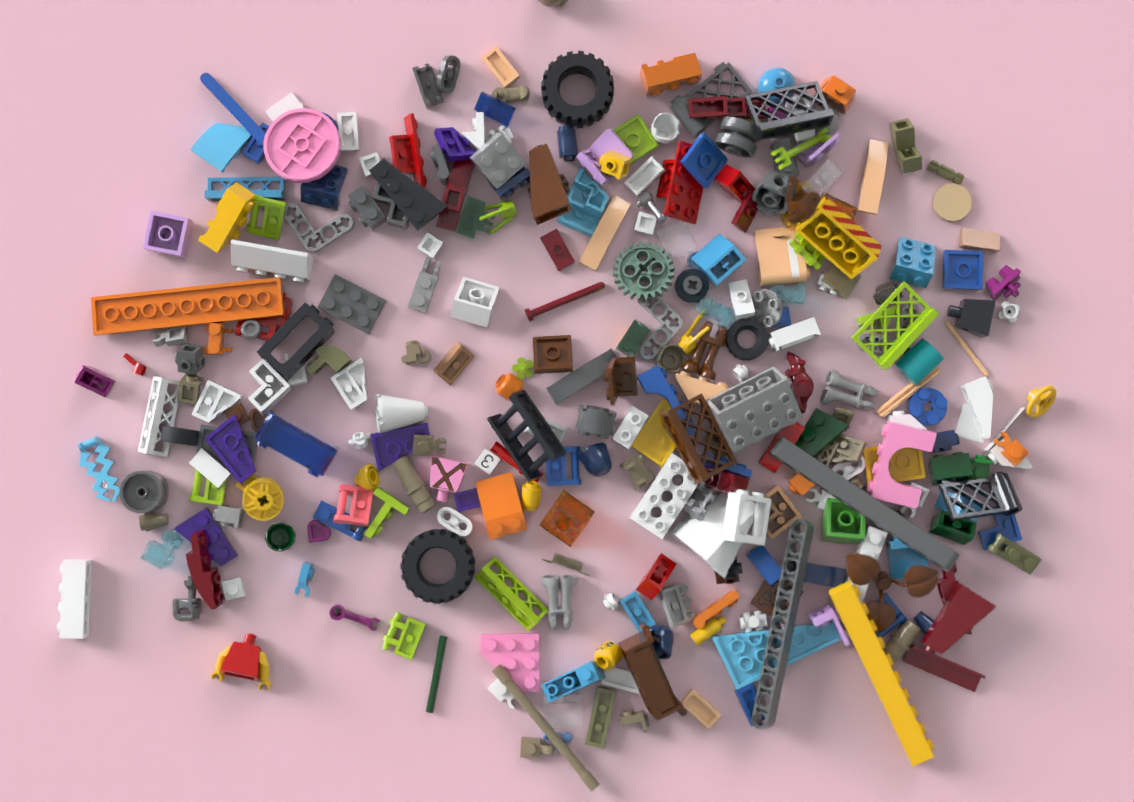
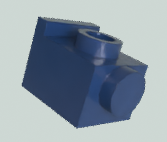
M954 430L938 432L931 453H939V448L940 452L952 450V446L959 444L958 434Z

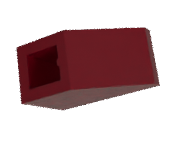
M706 468L707 473H710L713 470ZM721 471L703 482L706 483V487L729 494V492L737 493V490L746 491L749 479Z

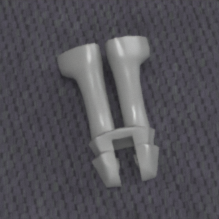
M834 369L828 371L825 380L826 385L843 388L856 394L853 396L830 387H825L821 394L820 403L828 405L833 401H840L851 404L856 408H862V410H874L876 404L861 399L863 393L868 396L878 397L879 391L870 385L866 386L864 383L858 384L842 378L838 371Z
M562 575L560 577L562 608H558L559 576H542V584L548 589L549 611L547 613L549 618L547 620L551 630H557V615H564V630L570 629L573 621L571 591L572 587L578 582V576Z

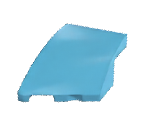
M215 123L201 135L190 150L223 173L232 159H236L253 136L243 126Z
M580 167L568 195L573 211L559 216L557 223L592 237L609 196Z

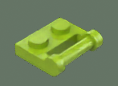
M255 194L256 196L253 200L255 204L251 210L246 232L279 240L286 202L263 198ZM265 206L262 227H258L259 207Z
M196 469L193 491L189 501L224 505L227 480L218 488L207 479L204 497L200 496L203 475Z

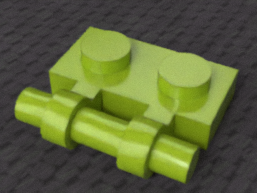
M796 232L794 237L800 242L792 239L789 245L794 248L793 251L797 255L800 254L806 260L809 266L812 265L818 270L822 264L817 259L822 262L826 257Z
M395 612L394 617L389 622L390 628L388 633L384 635L382 648L389 651L391 644L396 646L394 654L412 660L426 623L409 616L406 623L401 622L403 614ZM397 628L402 629L399 639L394 638Z

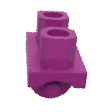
M1005 265L999 271V275L1003 278L1000 283L994 277L990 278L986 282V287L991 292V298L997 300L1002 294L1005 298H1008L1010 295L1016 298L1019 295L1017 289L1021 286L1017 282L1020 279L1019 274L1021 271L1018 268L1013 270Z

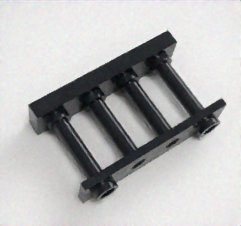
M526 390L512 393L508 397L513 405L503 415L500 413L490 416L487 420L521 470L523 476L530 482L542 476L538 468L548 459L552 461L561 458L567 451ZM518 411L523 421L512 431L507 421ZM528 427L534 437L522 446L517 437ZM539 443L545 452L533 462L528 452Z

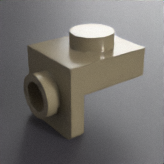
M634 709L624 711V715H620L622 726L641 722L644 733L647 732L646 727L650 726L648 715H643L642 710L635 712Z

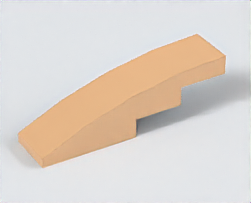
M869 140L857 209L859 212L873 215L878 213L889 143Z

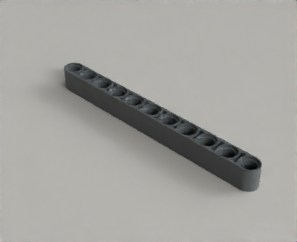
M780 437L770 451L774 458L941 569L949 572L960 556L954 550L788 440Z
M796 519L790 526L752 714V724L757 729L770 728L776 720L814 532V526L808 520ZM801 524H804L805 530L803 533L800 532ZM797 543L801 545L799 552L796 551ZM794 562H796L797 569L795 571H793L792 564ZM790 581H792L793 588L791 591L788 588V583ZM786 600H788L789 602V608L787 610L784 606ZM782 619L785 621L784 628L780 625ZM778 638L781 640L780 648L777 646ZM774 658H776L778 661L776 667L773 665ZM770 677H772L774 680L772 686L769 684ZM766 696L770 699L769 705L765 702ZM762 715H764L766 718L765 724H763L761 721Z

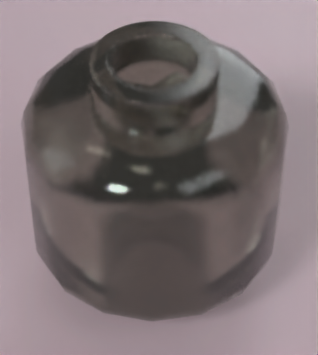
M888 281L878 285L875 288L876 294L873 295L876 305H882L899 287L898 283L894 284L893 281ZM900 292V301H901V298L903 297L902 292ZM889 304L886 308L893 307L896 304Z

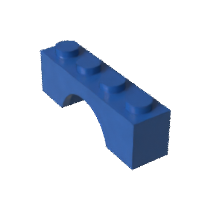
M657 365L637 376L646 394L661 395L668 401L671 409L683 403L682 401L678 402L675 396L678 393L673 384L669 385L665 378L668 375L663 367L659 368ZM682 409L676 411L680 419H686V411ZM690 418L689 422L695 424L693 419ZM688 426L686 431L688 436L695 433V428Z

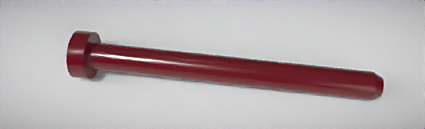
M599 282L530 310L527 308L524 310L528 321L531 322L535 316L604 289L605 284L604 282Z

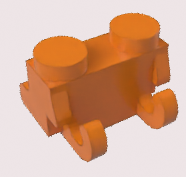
M206 324L205 332H209V345L205 347L204 355H223L224 352H232V348L223 347L224 333H233V329H223L225 324Z

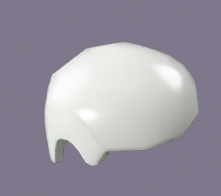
M660 113L656 116L651 126V133L654 139L663 144L674 142L680 133L679 120L669 113Z

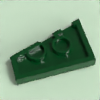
M816 408L805 425L802 434L796 441L795 446L815 458L821 453V450L828 444H832L837 439L836 437L843 431H847L850 426Z

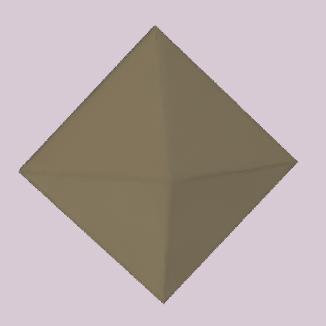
M836 407L832 417L849 425L855 412L844 407Z

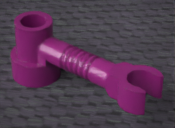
M340 604L333 605L329 612L333 620L350 619L368 626L372 631H376L377 628L372 627L371 622H380L378 618H368L347 611ZM338 608L341 610V613L336 614L334 610Z

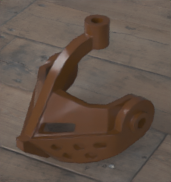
M793 175L789 178L790 185L786 191V201L790 215L788 221L790 223H799L807 220L813 214L821 201V196L817 192H811L808 188H802L792 199V191L800 182Z

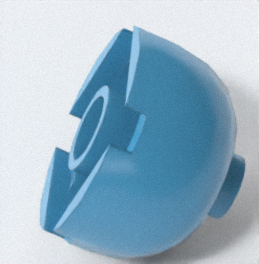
M771 68L763 73L759 79L758 93L796 85L795 78L784 68ZM788 93L787 96L793 97L795 93ZM776 96L769 98L770 101L779 104L781 101Z

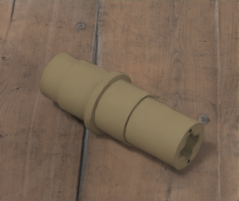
M404 456L395 461L393 466L402 480V484L407 491L406 494L411 497L420 513L423 514L434 508L436 504L426 487L427 483L422 480L409 457Z
M907 619L894 635L891 634V639L883 649L885 655L890 654L895 664L906 651L910 650L909 647L922 629Z

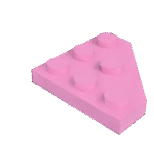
M539 633L481 634V654L495 668L501 664L522 692H540Z

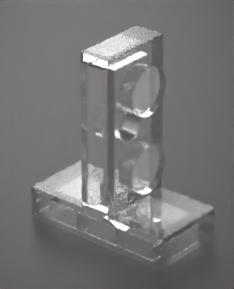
M829 158L802 188L807 193L817 192L821 196L844 171Z

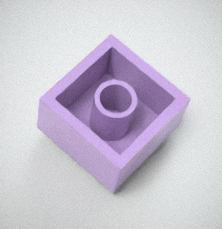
M151 211L143 249L149 252L186 259L194 221L185 217Z

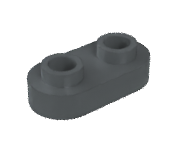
M448 55L441 61L436 79V87L441 93H451L455 88L460 71V60L458 57Z

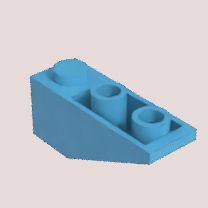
M591 661L541 686L548 703L604 680L606 677L602 668H599L595 661Z

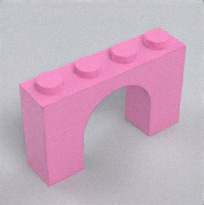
M887 421V425L884 424L881 435L884 437L882 444L879 443L877 448V455L879 456L877 462L873 464L872 473H874L873 480L868 483L867 492L875 499L917 509L922 489L893 480L888 470L889 460L897 450L906 447L932 452L937 433Z

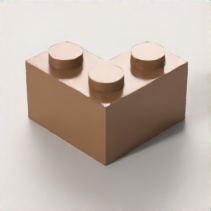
M775 485L764 493V498L771 499L770 510L772 512L769 514L766 536L770 540L788 528L794 520L802 517L779 485Z

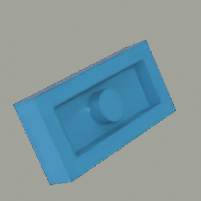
M636 591L619 600L638 632L642 631L639 627L641 622H645L650 627L656 624Z

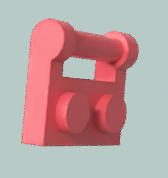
M341 484L339 486L340 497L337 513L334 515L333 522L368 527L374 490ZM348 494H353L350 516L344 515Z

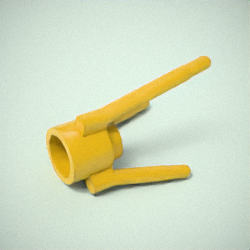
M702 310L686 333L679 338L681 341L678 345L682 347V350L687 355L694 353L695 346L698 344L696 341L710 329L707 326L695 337L689 336L706 313V310Z

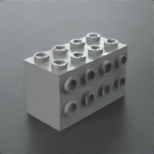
M775 366L706 400L733 452L742 451L746 446L760 442L764 437L775 434L782 428L793 425L803 418L788 379Z

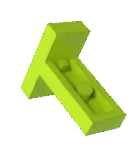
M377 487L373 494L385 501V504L364 534L370 539L374 536H379L383 530L382 523L384 520L388 521L394 513L392 508H395L404 515H407L411 509L380 487Z

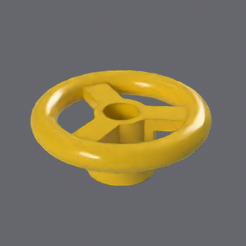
M1047 385L1041 389H1033L1027 396V401H1029L1026 410L1027 415L1031 418L1043 415L1056 399V388L1052 385ZM1034 405L1037 407L1036 412L1032 411Z

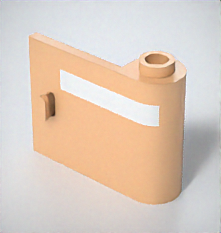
M797 226L754 230L759 262L758 275L760 286L807 282V278H810L809 266L806 267L805 259L800 254L797 255L793 251L794 248L789 245L792 239L800 242L794 237L797 232L795 231Z

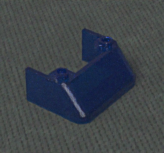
M270 410L254 438L257 440L256 444L264 449L270 447L308 468V473L317 478L319 475L324 476L339 447L335 446L334 448L275 415V411Z

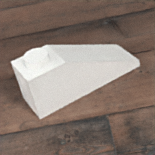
M985 376L960 386L982 439L991 437L993 385Z

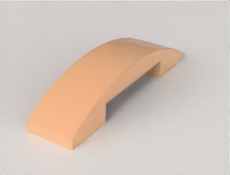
M616 195L613 196L579 263L595 271L597 270L631 203Z

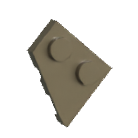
M841 433L836 437L835 441L840 443L830 464L859 462L867 444ZM834 443L828 444L827 447L833 446ZM834 448L829 450L830 455ZM826 451L820 453L821 459L828 457Z

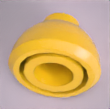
M366 464L361 467L358 473L354 475L355 484L357 486L360 485L366 490H375L379 485V473L376 467L372 464Z

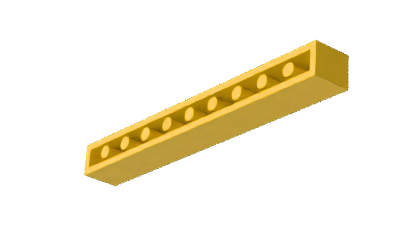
M848 581L828 590L912 766L934 758L932 750L935 748L930 738L926 740L924 733L927 731L922 721L918 723L916 719L918 713L914 704L910 706L907 701L910 699L906 688L902 689L899 684L902 682L898 671L894 672L891 667L894 663L890 654L885 655L883 648L886 646L881 636L877 638L874 632L878 629L873 619L869 621L866 615L869 613L865 602L860 603L858 599L861 594L857 585L852 586L851 582Z

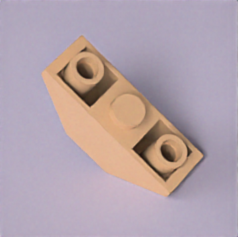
M680 371V374L676 373L674 376L686 401L701 393L705 400L729 389L727 388L728 384L722 382L712 384L709 383L710 379L701 376L695 379L691 377L690 373ZM699 400L694 401V404L701 405Z

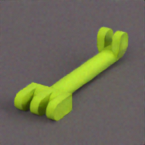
M828 129L821 130L817 136L788 151L781 147L771 152L772 157L777 154L780 156L775 159L776 163L783 161V164L778 166L779 170L792 164L791 157L832 138L831 135L826 134Z

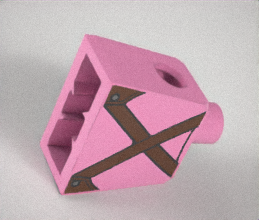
M435 456L431 457L430 487L438 489L437 501L447 502L449 492H458L469 464Z

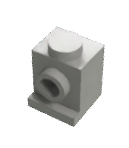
M218 505L217 509L215 508L213 520L220 521V525L232 527V524H234V528H241L244 508Z

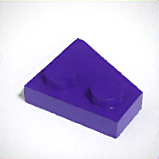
M455 128L435 129L434 135L447 162L471 160L469 157L476 151L469 146L470 141L462 137Z

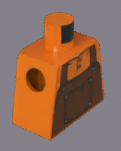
M834 75L826 78L820 86L826 103L845 115L855 100L856 89Z

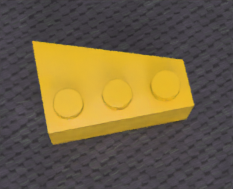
M237 182L227 188L216 207L218 212L214 220L210 219L207 223L209 226L207 233L200 235L198 241L218 253L231 243V239L238 240L241 236L240 230L248 220L246 216L254 207L255 203L253 200L256 195Z

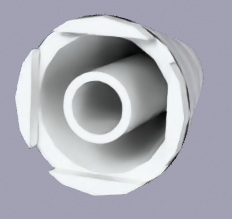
M381 394L376 395L375 404H378L375 414L378 433L422 422L425 420V417H428V407L422 401Z

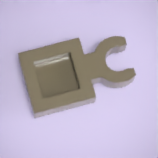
M414 434L413 455L432 456L433 451L445 454L446 449L439 448V445L447 444V440L439 438L433 441V435Z

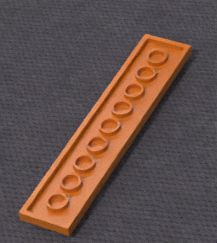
M280 277L91 297L93 335L95 336L285 316L282 278Z

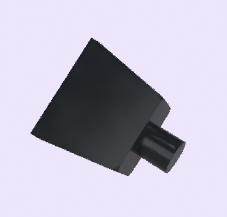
M963 299L960 301L959 307L948 306L947 316L956 318V328L985 338L989 336L996 301Z

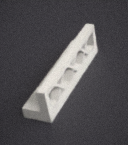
M153 376L138 447L139 452L167 457L170 442H163L162 452L154 451L156 442L162 436L159 424L165 421L167 426H174L180 381ZM168 383L176 385L174 393L170 396L167 393ZM169 402L171 411L165 415L163 405Z

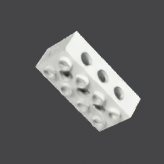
M673 453L670 455L630 516L632 520L663 539L698 485L694 483L682 459ZM676 474L680 475L683 479L682 484L679 486L674 485L672 482V478ZM666 490L672 493V499L669 502L663 501L661 497L662 493ZM653 507L661 509L662 514L660 517H652L651 510Z

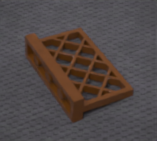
M702 393L660 414L695 484L701 483L737 463ZM699 400L702 406L701 412L692 409L694 401ZM677 410L687 411L685 420L679 418ZM691 413L699 416L697 425L689 422ZM703 418L709 420L711 424L709 430L701 427ZM688 426L696 429L694 438L688 436L686 432ZM700 431L708 433L706 442L698 440ZM712 435L718 437L720 441L718 447L710 444ZM697 443L705 446L703 455L697 453ZM709 448L717 451L715 460L707 457ZM721 452L727 455L730 462L726 464L719 462ZM706 461L714 463L713 470L710 473H707L704 467Z

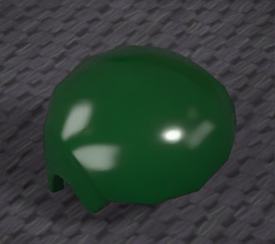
M276 523L271 525L266 531L265 541L267 546L273 551L283 552L290 549L295 543L296 534L292 526Z

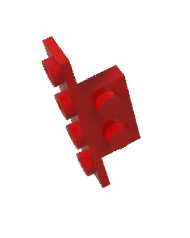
M410 113L404 117L406 135H393L389 137L393 166L404 174H413L414 181L425 189L427 178L423 172L424 160L420 154L421 141L417 135L418 123L414 113Z

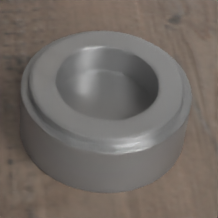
M247 320L242 324L241 332L246 339L254 340L260 336L261 327L257 321Z

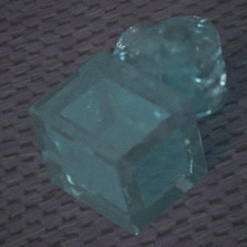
M167 530L162 534L164 544L155 540L149 541L140 558L159 569L166 568V566L169 567L174 559V556H172L174 550H178L183 542V539L180 538L176 530Z

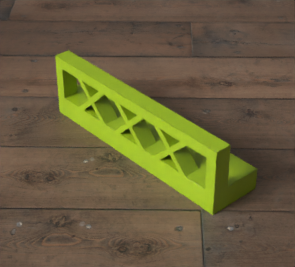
M495 556L474 576L527 631L532 629L549 611ZM494 564L499 569V574L494 573L489 567ZM504 579H509L513 587H508ZM518 592L526 596V601H522L518 597ZM532 606H536L541 611L539 616L532 611Z

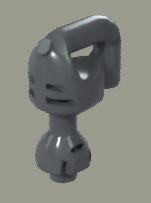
M188 576V580H184L185 587L188 590V598L173 599L172 601L173 617L177 621H194L200 618L201 599L196 598L197 588L192 577ZM189 608L191 612L185 614L180 613L182 609Z

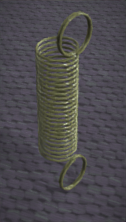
M557 553L554 554V557L557 559L556 561L560 565H565L573 570L576 569L581 574L590 576L579 570L580 568L582 569V566L575 559L572 561L567 557L568 561L563 555H561L563 557L561 558ZM542 559L543 561H546V562H548V563H552V561H549V560H546V559Z

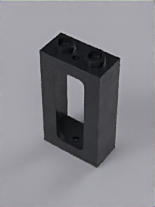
M306 302L257 351L258 355L287 382L316 353L315 350L321 347L335 333L332 327L334 325L333 322L327 317L323 319L319 315L320 311L314 305L309 306ZM305 317H310L319 325V329L286 363L281 364L271 355V352Z

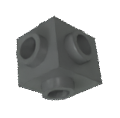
M185 343L177 350L175 363L178 366V372L194 375L204 367L205 357H203V347L201 345Z

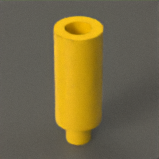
M723 616L719 619L714 618L707 622L703 628L691 633L690 636L696 645L699 646L723 629L722 625L727 621Z

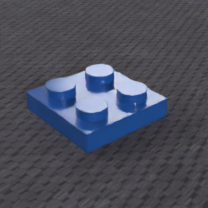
M701 133L680 162L703 188H708L726 164L728 158L706 133Z
M944 250L942 289L982 290L983 251Z

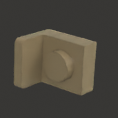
M185 374L180 380L178 402L196 405L200 395V386L204 378L199 377L197 374Z

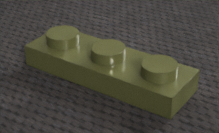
M597 687L585 740L586 745L604 749L616 690Z

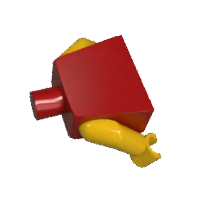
M246 633L243 643L234 641L232 645L227 646L218 655L215 666L216 671L212 673L211 679L213 680L216 674L220 676L219 682L225 678V675L257 682L260 679L258 689L261 691L262 684H266L269 691L271 687V682L268 680L269 663L261 647L254 645L257 636Z

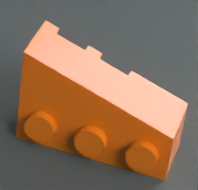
M695 53L674 57L673 60L665 63L663 60L657 61V65L651 67L643 64L640 70V77L646 96L652 95V97L662 94V91L670 89V91L681 88L680 85L686 83L688 85L696 84L702 76Z

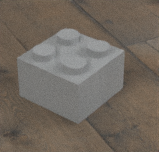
M497 133L469 157L493 187L497 189L527 164L502 133Z

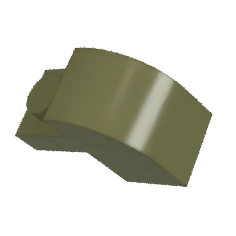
M325 345L315 350L320 357H314L308 363L309 367L306 370L315 376L328 364L338 373L353 360L343 350L332 345Z

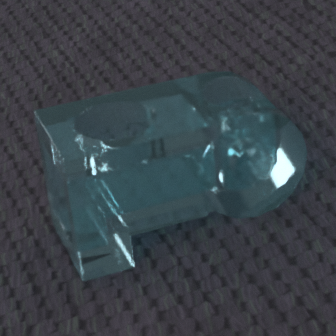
M797 283L796 288L776 284L770 289L779 297L781 303L803 304L805 302L806 283Z
M708 297L701 299L696 304L697 313L702 316L708 315L717 320L716 326L726 328L734 312L733 309Z

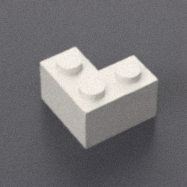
M264 359L249 371L250 375L261 387L248 400L264 416L292 389Z

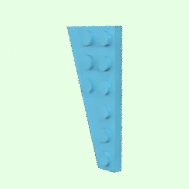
M830 621L829 624L823 627H815L813 624L794 626L787 666L840 641L841 638L834 623ZM770 629L712 636L737 690L760 679ZM778 638L777 646L780 648L781 640ZM774 658L773 665L776 667L778 661L776 658Z

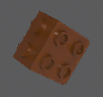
M635 357L612 358L610 364L607 365L605 381L609 382V389L606 390L607 400H610L611 406L616 404L618 396L638 395Z

